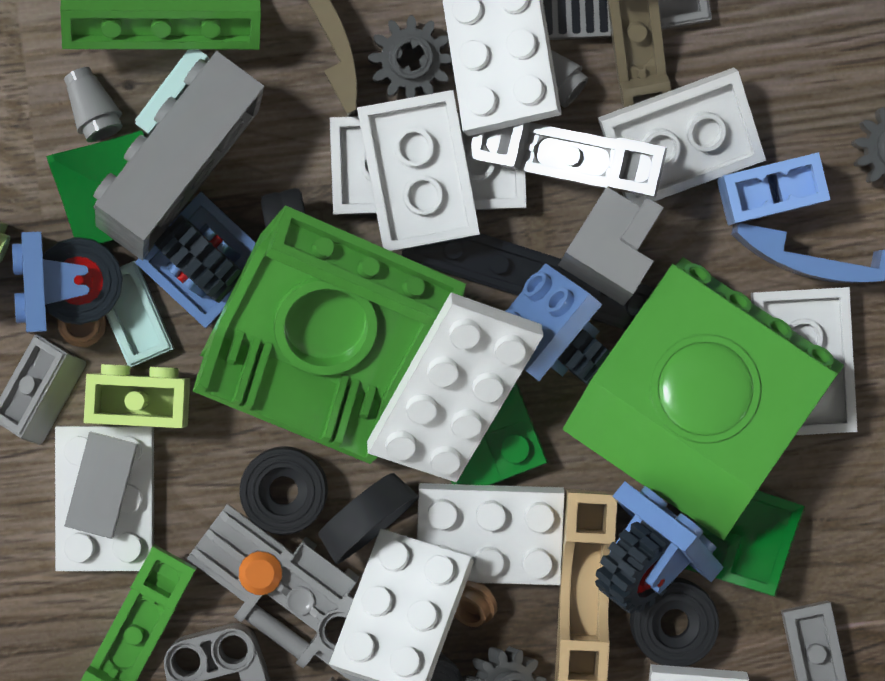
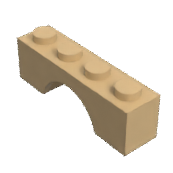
M565 489L555 681H608L610 644L608 626L609 597L596 586L595 581L598 578L595 575L597 569L603 567L599 563L603 555H609L610 550L608 547L612 542H615L617 501L612 497L615 494L613 491Z

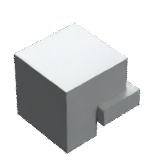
M606 187L558 266L624 306L634 294L653 263V260L637 250L664 207L648 197L639 207L614 190Z

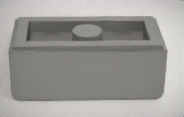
M35 333L0 396V425L21 439L38 445L42 444L82 374L86 361Z

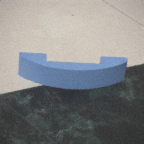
M743 223L733 225L731 235L743 246L765 261L786 271L804 277L837 283L885 281V250L874 251L871 267L786 252L784 251L787 232Z

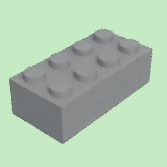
M217 50L208 62L199 59L184 79L187 87L179 99L176 100L171 96L165 101L154 117L157 125L148 138L141 134L135 139L124 155V159L128 162L117 177L109 173L93 195L97 199L93 207L95 209L96 227L142 261L155 246L154 243L169 228L259 112L264 85Z

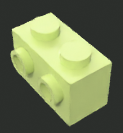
M101 364V373L86 374L84 423L166 428L187 427L190 378H179V368L150 367L149 376L130 375L129 365Z

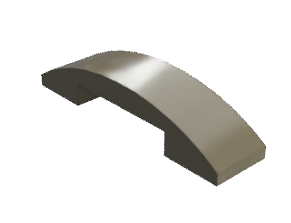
M307 0L340 63L325 70V75L347 116L352 117L357 114L358 81L345 29L330 0Z
M607 0L622 108L671 91L670 80L666 72L658 0Z

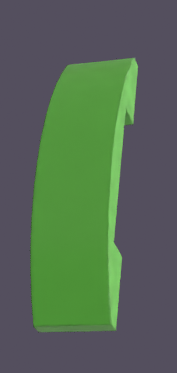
M154 544L81 681H137L197 567Z

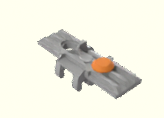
M227 504L186 559L244 601L234 618L240 622L245 619L297 658L296 664L301 668H304L315 655L329 665L337 643L332 642L327 637L328 634L325 626L331 618L337 616L347 618L354 599L349 593L360 576L349 568L345 572L339 570L315 552L314 549L317 544L307 537L303 539L293 553ZM267 594L314 629L317 633L311 642L305 641L258 606L256 603L261 596ZM337 671L350 681H368Z

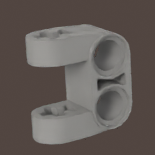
M231 623L178 638L167 650L164 657L167 681H204L239 672L241 681H270L267 665L257 637L251 628L241 623ZM233 635L241 637L247 645V654L240 659L228 657L222 649L224 638ZM190 648L196 651L200 657V667L194 671H186L180 668L176 662L177 650Z

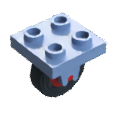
M21 232L22 244H12L13 274L23 275L24 293H14L16 323H26L27 333L47 332L46 311L64 323L83 325L101 319L113 309L118 301L123 281L119 262L107 247L97 241L79 237L62 240L45 251L44 255L41 232Z

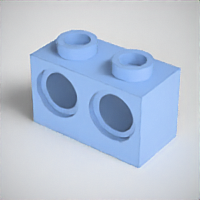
M819 152L724 175L717 179L728 226L831 200Z

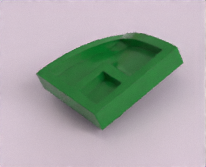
M143 130L46 156L74 237L93 239L100 244L115 241L95 225V209L93 207L97 199L93 195L109 173L117 177L128 162L124 159V155L139 135L142 134L146 137Z
M517 381L457 482L451 481L452 484L493 485L548 463Z
M757 491L724 541L695 521V524L703 530L702 535L717 547L712 554L724 567L715 579L776 597L805 511V506ZM689 565L685 568L686 570L698 573Z

